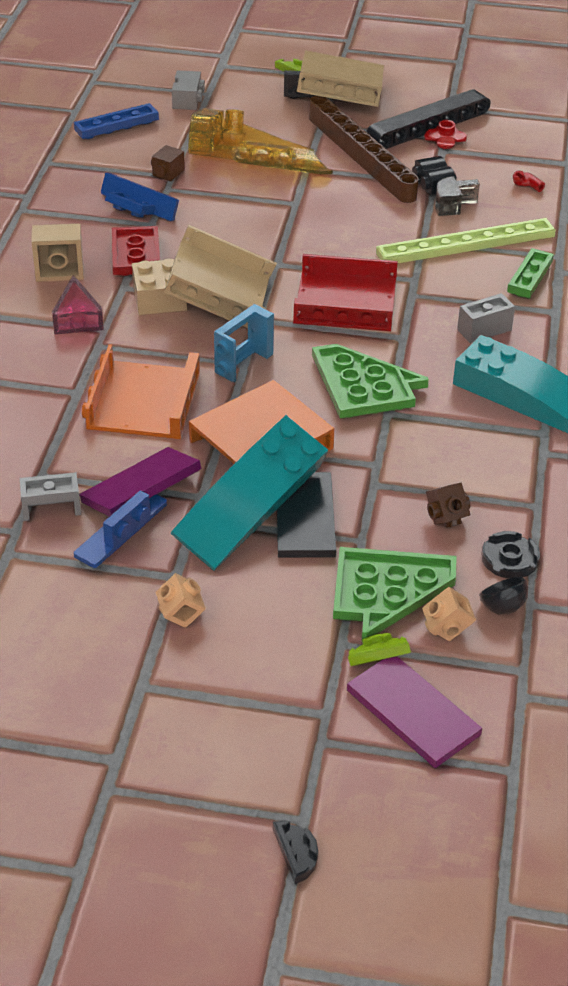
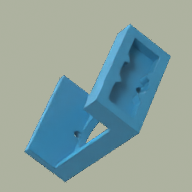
M253 304L214 331L215 373L234 383L236 382L237 364L254 352L266 359L273 355L274 313ZM248 322V339L236 347V340L228 335Z

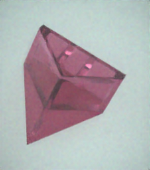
M73 275L52 310L54 335L104 330L102 307Z

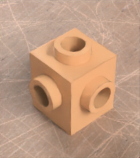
M177 573L155 592L160 604L159 609L164 618L185 628L206 609L198 583L191 578L187 579Z
M451 587L446 588L422 607L427 629L433 635H439L448 641H451L476 621L468 598Z

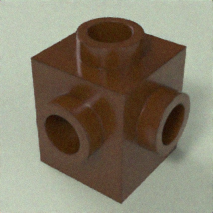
M462 482L426 491L428 499L427 510L434 524L445 523L446 528L462 524L461 518L471 515L469 510L471 506L470 499L464 492Z

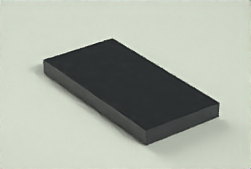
M315 472L277 509L278 558L336 557L331 472Z

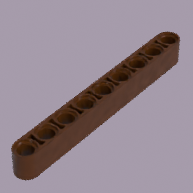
M322 96L310 98L309 120L399 201L411 203L417 200L419 179L417 175L328 98Z

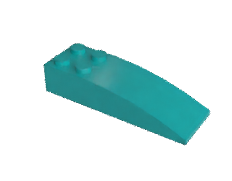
M480 335L455 360L453 385L568 433V376L523 351Z
M285 415L208 490L171 531V535L215 571L321 467L328 449Z

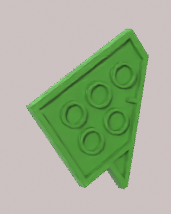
M339 344L312 347V357L339 418L415 407L416 398L412 390L428 388L429 379L426 376Z
M340 547L333 619L363 621L362 640L380 633L434 599L446 588L455 586L457 556Z

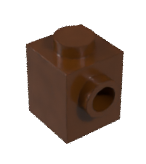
M165 145L151 158L152 176L170 182L185 170L184 150Z

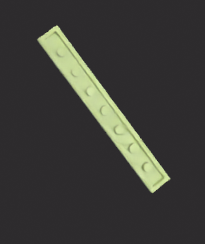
M547 218L379 245L376 246V254L381 260L398 261V263L551 238L555 237L556 230Z

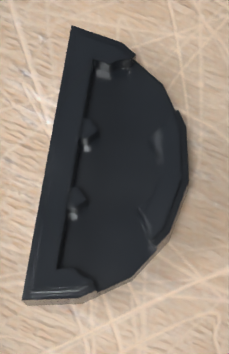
M287 820L274 821V834L294 884H297L307 879L315 870L319 852L317 840L307 828L302 829L299 826L291 825L290 821Z

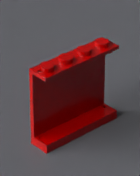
M303 254L298 297L294 300L293 324L391 331L398 261Z

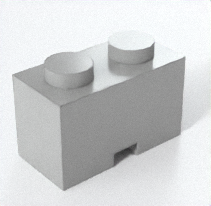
M177 70L172 87V109L197 110L198 102H202V92L205 90V80H201V72Z

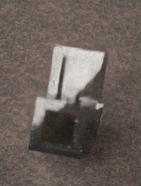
M454 176L440 180L437 184L435 209L438 216L460 215L461 204L478 203L480 187L478 179L456 181Z

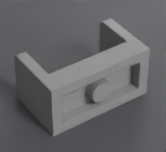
M502 293L461 305L457 329L469 343H473L480 335L492 337L511 331L515 306Z
M77 472L20 478L24 521L30 520L29 506L74 502L75 516L81 515Z

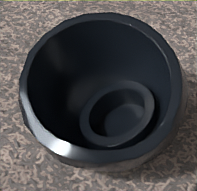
M513 577L497 582L480 592V601L498 615L516 612L524 605L528 598L527 582L523 577Z

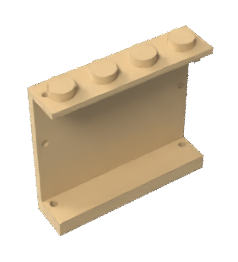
M305 50L297 92L378 107L382 90L384 65Z
M188 225L180 242L164 293L231 320L253 304L266 309L263 307L269 278L277 263ZM248 322L243 326L248 328Z

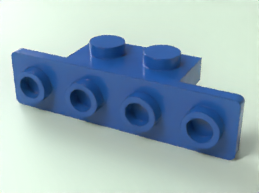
M105 173L101 194L106 196L105 201L113 204V208L130 210L131 215L141 218L144 215H156L169 221L175 220L179 204L178 199L112 173Z
M140 490L103 522V527L74 551V558L92 568H97L166 507L167 499L157 494L149 498L147 493Z

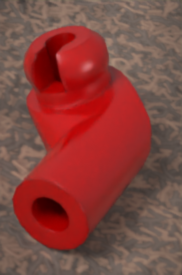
M518 170L513 174V182L517 186L532 187L538 192L545 188V183L529 172Z

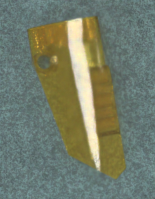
M203 108L194 112L191 116L188 143L189 154L235 160L238 163L315 174H333V171L320 161L314 149L281 139L243 124L244 111L227 109L224 119L223 110Z

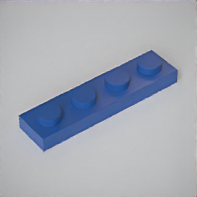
M148 103L73 122L74 130L82 139H91L94 136L110 134L116 130L130 129L140 124H149L152 121L159 120V112Z

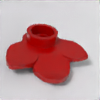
M442 120L436 128L429 129L425 133L424 139L436 141L437 146L441 149H450L455 146L456 142H465L467 136L464 132L457 130L453 121Z

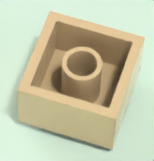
M32 225V250L36 282L84 280L81 225Z
M168 258L160 261L132 263L133 289L139 315L187 310V302L164 293L175 259Z

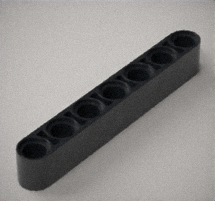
M472 89L373 123L366 132L385 149L424 136L429 129L436 128L442 120H450L458 124L483 115L490 108L491 101L480 92Z

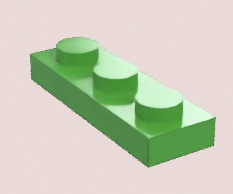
M531 248L509 282L507 292L519 297L530 298L552 264L554 254Z

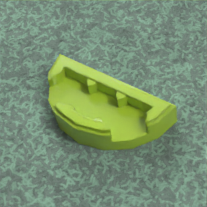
M293 58V62H284V59H279L275 61V68L283 72L284 70L300 71L303 61Z
M383 633L364 638L362 640L363 645L356 649L351 648L348 659L350 666L408 654L411 653L406 638L402 636L400 639L392 638L390 633Z

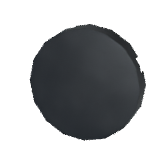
M515 531L494 533L482 546V562L485 567L493 574L503 578L527 577L536 570L539 564L540 550L535 541L531 538L527 540L522 537L521 533Z

